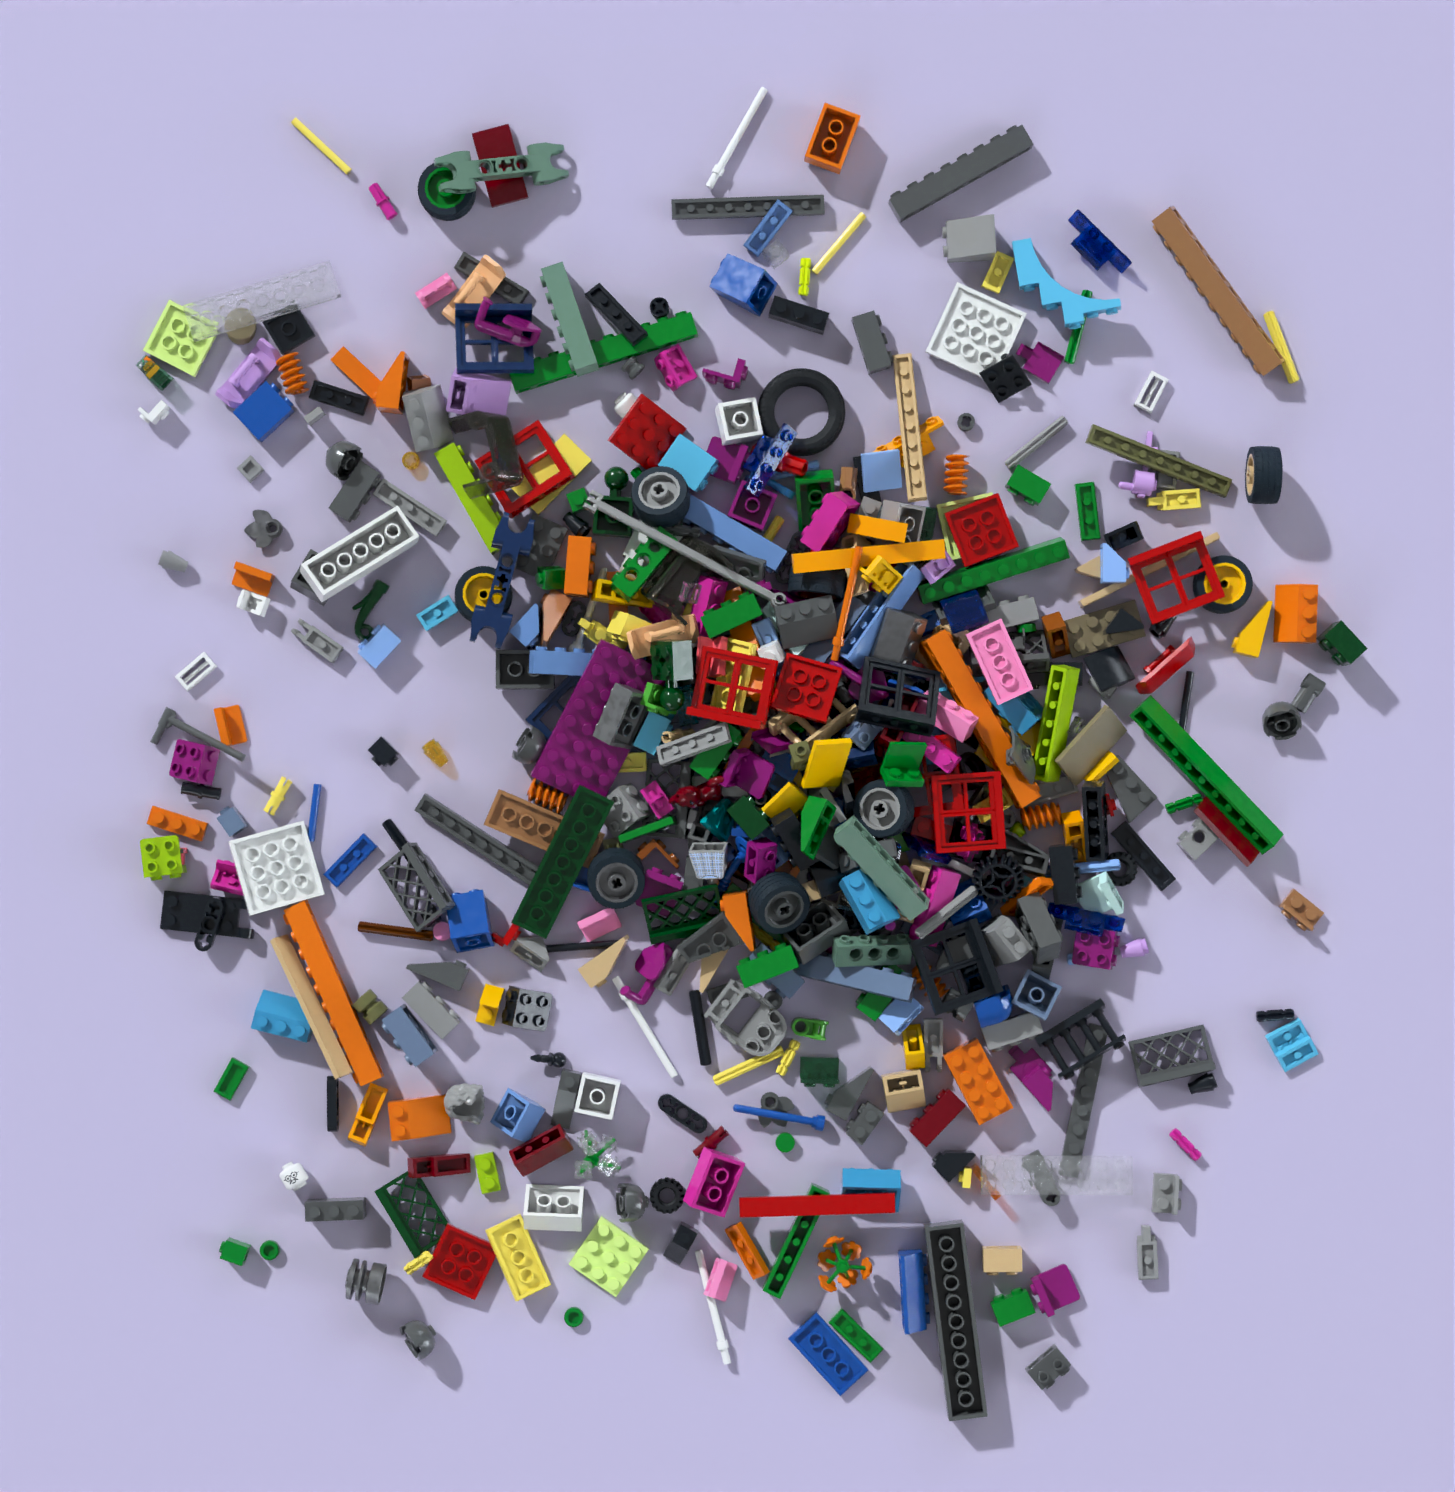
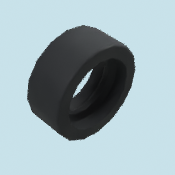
M965 752L960 755L962 758L959 762L960 774L967 773L965 764L969 766L972 773L987 772L984 762L975 753ZM985 782L967 783V791L974 790Z

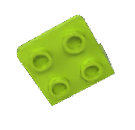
M177 835L147 838L140 841L144 878L151 877V881L162 880L164 875H170V878L182 877L181 873H187L186 865H182L180 843Z

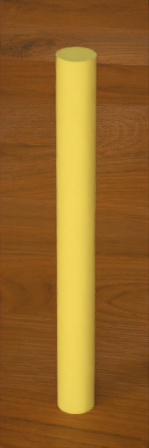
M297 118L292 120L291 124L346 175L351 172L352 169Z
M862 212L859 213L813 267L812 272L818 275L863 222L866 216Z

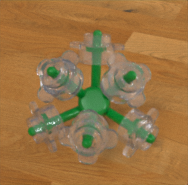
M585 1130L581 1132V1136L577 1137V1139H580L578 1147L582 1148V1152L587 1156L583 1161L576 1160L574 1162V1177L576 1179L586 1178L590 1180L593 1176L591 1173L592 1169L595 1166H598L599 1171L604 1173L606 1177L611 1175L615 1177V1173H619L621 1169V1162H618V1158L616 1156L614 1159L611 1158L613 1151L619 1152L616 1147L618 1143L612 1136L607 1137L603 1134V1140L599 1143L595 1140L597 1135L592 1134V1131ZM604 1151L608 1152V1153H606V1154L604 1155V1157H602V1158L599 1159V1156H600Z

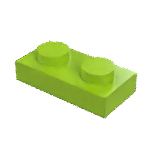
M494 1152L475 1155L474 1159L482 1194L501 1190Z

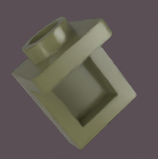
M806 740L791 744L788 747L792 757L790 761L792 771L806 769L811 753Z

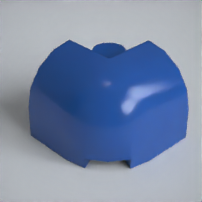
M1008 984L1002 986L1003 992L973 1002L981 1028L998 1024L1006 1020L1011 1014L1013 998Z

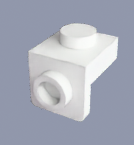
M161 400L149 414L141 407L138 410L142 413L140 417L146 423L151 421L156 425L160 419L164 420L168 416L170 407Z
M243 589L238 597L236 607L265 617L271 599Z

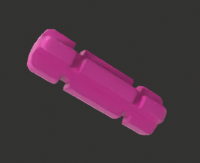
M1175 1128L1170 1132L1169 1136L1174 1141L1176 1140V1143L1187 1154L1189 1153V1156L1194 1161L1201 1157L1202 1154L1198 1149H1195V1146L1184 1135L1182 1136L1178 1129Z

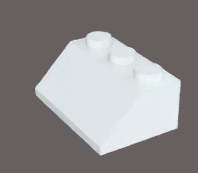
M526 1184L523 1212L524 1229L582 1232L584 1186Z

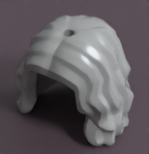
M463 1083L450 1087L444 1097V1107L448 1116L463 1122L467 1121L479 1125L484 1116L483 1110L485 1108L483 1086Z

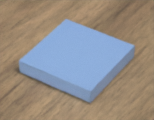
M899 449L861 454L863 491L865 493L902 488Z

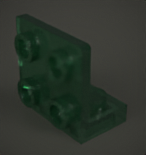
M800 1056V1083H804V1086L816 1087L817 1083L823 1084V1087H835V1084H839V1058Z

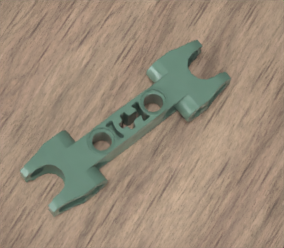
M546 142L536 143L527 146L528 155L472 161L470 151H456L434 159V166L448 168L453 174V180L438 186L439 192L454 194L471 193L477 190L475 182L526 176H532L533 184L536 186L548 185L566 179L569 176L568 170L556 169L550 162L551 156L558 155L564 151V145ZM516 163L522 164L524 170L519 169ZM479 167H484L487 173H482Z

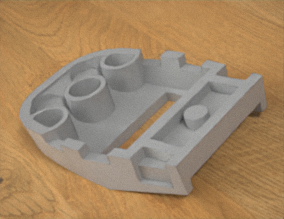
M732 978L704 1013V1017H708L715 1024V1028L728 1038L729 1042L740 1046L744 1051L756 1056H765L773 1052L784 1038L787 1030L784 1017L768 1000L757 991L749 987L744 988L742 983ZM747 993L761 1005L741 1031L737 1033L724 1024L723 1021L743 995Z

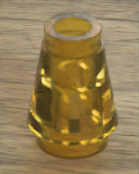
M434 738L422 746L423 753L438 765L439 768L449 761L439 742H436Z

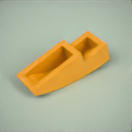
M850 513L847 532L905 543L908 524Z
M370 1082L348 1135L349 1141L366 1147L388 1089Z

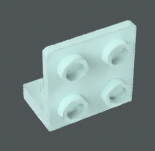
M1106 871L1078 883V886L1082 887V898H1080L1079 902L1088 918L1095 917L1108 910H1114L1116 915L1124 913V902Z

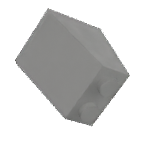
M994 214L946 221L945 227H942V238H946V246H943V256L947 257V263L989 261L994 259L996 254Z
M999 913L981 927L995 967L1018 961L1033 949L1011 919Z

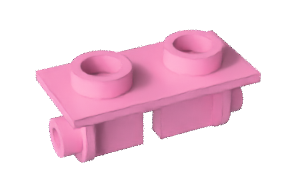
M445 273L415 294L423 307L427 309L455 291L457 287L448 273Z

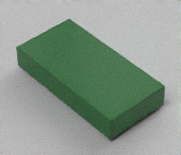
M232 1057L213 1092L231 1101L250 1066Z

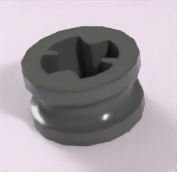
M969 413L961 414L957 421V425L962 431L971 430L975 424L974 417ZM966 417V420L969 418L971 420L969 422L970 426H963L961 424L963 422L962 418Z

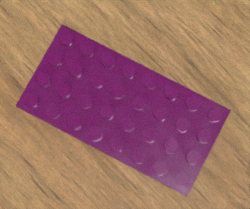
M601 638L530 775L571 796H574L580 784L606 797L630 749L608 745L593 736L595 726L600 720L615 683H619L644 692L647 682L664 686L666 680H653L651 673L652 663L642 658L634 659L630 652Z

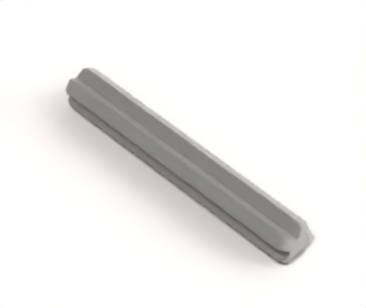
M1064 416L1058 418L1004 462L1009 469L1014 468L1068 424L1067 419Z
M974 886L968 887L915 930L917 937L920 939L926 937L976 897L979 893Z

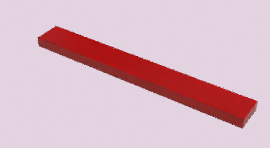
M895 1193L739 1197L740 1217L895 1213Z

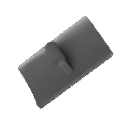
M1010 725L1012 748L1006 750V764L1008 766H1016L1028 783L1033 784L1036 765L1029 747H1026Z

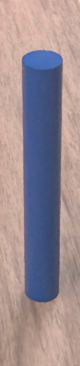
M314 784L308 827V838L312 842L315 841L321 784Z

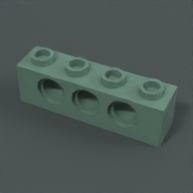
M902 933L897 935H842L840 937H833L831 957L835 967L911 964L912 952L908 943L911 939L908 934Z

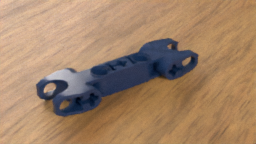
M504 512L495 530L491 546L501 549L487 605L486 607L475 605L471 619V635L469 640L475 643L480 630L490 628L496 633V649H501L510 629L513 614L503 612L518 554L529 557L533 543L535 520L530 519L523 532L514 533L508 527L509 513ZM510 558L513 564L506 567L502 564V560ZM501 576H504L505 581H507L503 583L502 590H506V592L498 590L500 582L497 579H501ZM500 595L503 601L500 604H495L492 601V597Z

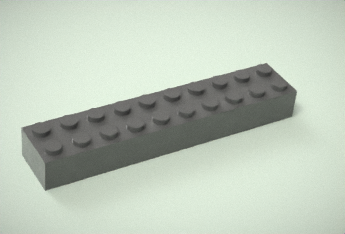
M961 1219L923 1224L948 1420L956 1421L988 1417L964 1223Z

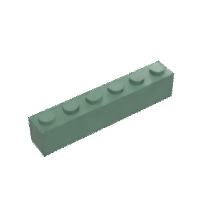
M563 261L541 268L543 276H540L543 288L547 287L548 293H545L548 304H553L554 309L551 310L554 321H559L560 326L557 327L560 338L564 337L566 343L562 345L565 354H570L571 360L568 362L571 371H576L577 377L599 370Z
M854 815L836 828L833 836L835 842L847 851L851 860L856 861L860 865L864 874L870 876L874 885L881 889L887 899L898 907L902 916L907 917L911 921L928 909L930 899Z

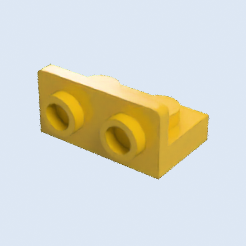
M880 555L876 556L866 570L861 566L858 569L862 573L861 577L869 584L872 582L871 586L879 593L884 591L888 595L903 578Z

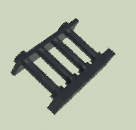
M1101 998L1035 1038L1039 1047L1044 1046L1048 1048L1062 1070L1058 1074L1060 1080L1063 1078L1065 1080L1070 1079L1075 1075V1071L1113 1048L1117 1050L1125 1045V1035L1123 1034L1118 1037L1104 1016L1103 1009L1105 1004ZM1091 1016L1098 1019L1111 1040L1110 1043L1101 1047L1087 1025L1088 1021L1086 1019ZM1075 1026L1081 1028L1095 1052L1087 1057L1083 1055L1070 1034V1029ZM1058 1036L1063 1037L1079 1062L1068 1067L1054 1045L1055 1041L1053 1039Z

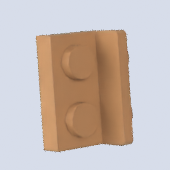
M1292 889L1278 906L1282 909L1281 913L1288 919H1295L1297 921L1296 925L1303 931H1313V926L1324 914L1323 911L1295 889Z

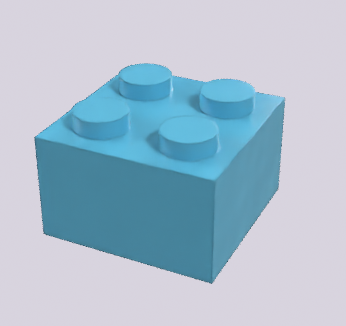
M649 711L633 746L655 756L657 753L656 747L664 744L661 736H667L662 735V733L671 731L673 728L670 725L671 720Z

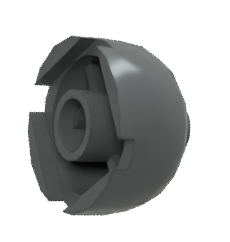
M348 441L335 443L326 452L327 469L339 480H347L352 470L363 459V453L360 452L362 449Z
M1282 701L1271 704L1266 708L1262 716L1265 734L1268 737H1275L1276 740H1286L1294 737L1299 727L1300 729L1302 727L1301 716L1298 710L1288 702Z
M529 725L530 729L526 728L516 743L518 750L517 752L513 750L512 758L523 764L537 762L547 743L543 732L532 725Z
M620 1183L617 1187L621 1188L620 1193H616L617 1215L622 1216V1219H619V1221L622 1223L636 1221L644 1214L645 1208H648V1197L644 1195L643 1190L639 1186L631 1183Z
M416 1320L400 1327L401 1335L406 1334L407 1337L404 1341L415 1358L418 1357L420 1361L432 1352L435 1346L433 1336L436 1335V1332L431 1325L427 1326L424 1322Z

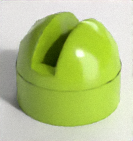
M1019 821L1010 828V832L1015 833L1019 837L1026 834Z

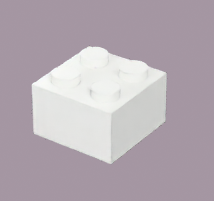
M755 397L718 403L715 412L723 446L759 440L762 437L763 430Z
M583 1072L574 1112L612 1120L621 1080Z

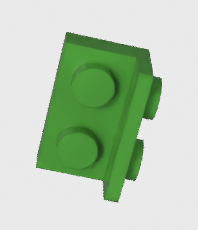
M647 682L640 704L647 706V711L668 716L669 713L675 715L677 711L664 709L660 703V695L666 687Z

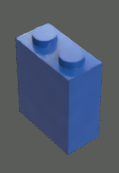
M267 381L233 411L235 416L261 443L295 412L291 408L294 404L287 397L283 399L278 394L281 390L274 383L270 385Z

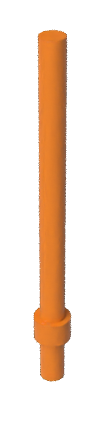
M855 546L836 636L833 637L832 641L834 646L831 660L838 661L841 647L844 646L845 638L843 637L863 547Z

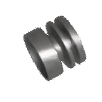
M354 1258L346 1277V1299L351 1300L355 1291V1301H359L362 1293H365L366 1303L379 1305L386 1279L387 1264L374 1262L371 1270H367L366 1260L362 1262L361 1268H359L360 1260Z

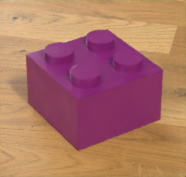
M742 480L727 516L743 525L763 532L777 499V494Z

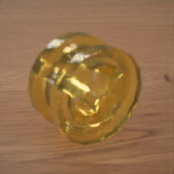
M407 452L402 457V463L406 469L414 470L419 466L420 459L416 453ZM410 456H414V460H416V463H412V465L409 466L408 462H406V459H410Z

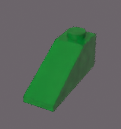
M809 795L801 812V851L807 857L814 860L837 808L827 799Z

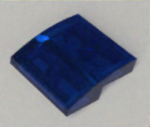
M977 589L940 601L952 634L989 623Z
M907 832L902 833L907 847L916 850L920 857L946 865L952 860L948 853H936L935 841Z

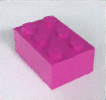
M843 491L827 493L821 501L822 506L820 509H817L812 515V522L802 531L800 541L815 552L832 550L848 525L850 513L855 514L860 506L859 502Z
M703 1147L683 1201L690 1207L724 1218L745 1163L737 1157Z

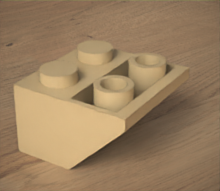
M910 1069L881 1075L888 1113L926 1106L920 1069Z

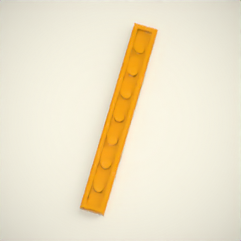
M944 539L863 547L859 566H869L877 555H880L889 564L946 558ZM855 548L791 554L793 573L851 568Z

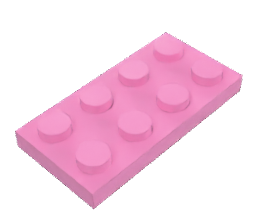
M1002 619L966 634V638L997 706L1033 690Z

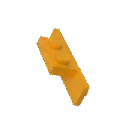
M939 416L930 417L925 423L919 425L923 456L936 450L929 437V433L944 425L943 420ZM901 435L896 436L886 445L878 446L873 451L899 449L900 465L904 468Z

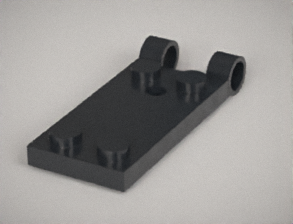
M164 891L160 929L197 933L207 901L213 897H220L225 902V909L216 935L254 939L255 930L239 927L240 909L248 910L245 899ZM217 901L211 904V906H213L214 909L211 914L208 913V915H214L215 910L220 908V906L217 905ZM206 919L205 926L208 929H213L215 923L212 919Z

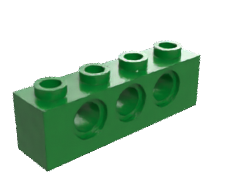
M661 526L658 527L657 531L678 541L664 528H662ZM648 536L646 537L648 541L645 544L641 543L635 550L637 554L633 559L629 557L623 564V571L621 573L617 572L611 579L613 582L611 589L628 603L672 551L671 548ZM656 545L659 547L660 551L653 552L651 551L650 546ZM643 559L648 565L640 566L638 560ZM633 574L636 577V579L634 581H629L626 578V575Z

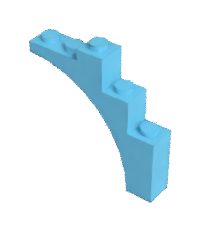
M1031 238L1012 241L1019 289L1029 292L1035 290V287H1039L1042 309H1047V311L1056 310L1058 306H1062L1065 328L1069 327L1071 330L1080 328L1081 325H1084V317L1086 316L1088 319L1098 317L1102 313L1113 315L1118 313V310H1121L1120 299L1102 300L1087 298L1075 294L1058 284L1039 262Z

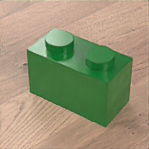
M1017 465L1005 487L1008 488L1007 491L1014 496L1020 495L1025 498L1024 502L1027 504L1038 506L1051 483L1024 467Z
M1022 1287L1011 1290V1294L1006 1296L1004 1294L997 1295L990 1302L1000 1327L1036 1313L1026 1288L1022 1289Z

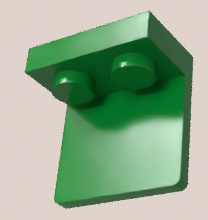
M890 742L880 769L886 787L923 786L924 779L919 767L927 748L925 742Z

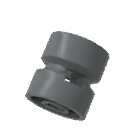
M950 987L942 1003L960 997V992ZM974 1003L961 1006L946 1013H952L954 1018L963 1022Z

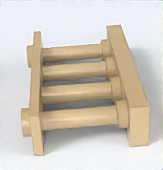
M834 697L832 706L841 714L833 720L828 716L826 725L818 731L805 718L780 712L768 721L769 732L774 737L779 733H783L793 744L801 742L788 728L792 723L798 722L811 735L806 739L811 751L814 740H827L846 725L851 724L855 719L857 706L853 704L847 709Z

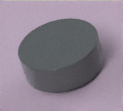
M769 991L764 995V998L776 1009L780 1008L783 1000L776 991Z

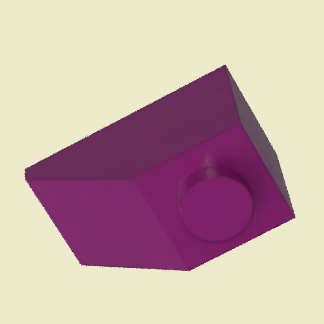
M1038 1065L1022 1079V1082L1049 1112L1052 1106V1073L1046 1067L1042 1068Z

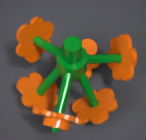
M831 1236L823 1245L824 1248L833 1246L835 1253L826 1249L825 1252L818 1254L819 1261L817 1265L821 1267L822 1271L827 1272L834 1266L837 1269L830 1278L826 1275L818 1276L819 1281H821V1287L829 1292L837 1290L835 1287L836 1283L833 1281L837 1275L839 1276L837 1278L838 1283H842L844 1288H849L857 1283L856 1278L859 1276L858 1272L852 1269L861 1270L863 1280H866L872 1273L873 1267L868 1257L862 1259L861 1266L849 1265L848 1260L853 1261L855 1258L859 1259L861 1257L862 1247L854 1241L842 1243L841 1247L843 1250L841 1253L846 1257L845 1259L841 1257L837 1244L845 1240L844 1237Z

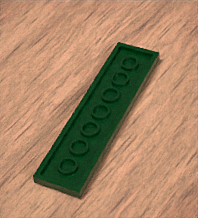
M579 784L511 923L540 937L547 938L614 804L613 800Z

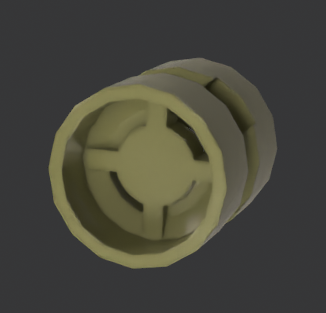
M371 989L352 1005L358 1013L364 1014L363 1018L369 1025L373 1024L388 1010L382 1001H377V995Z

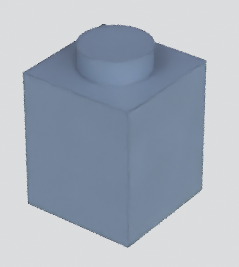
M228 806L219 812L220 816L217 817V820L229 837H234L248 827V824L236 807L230 808Z

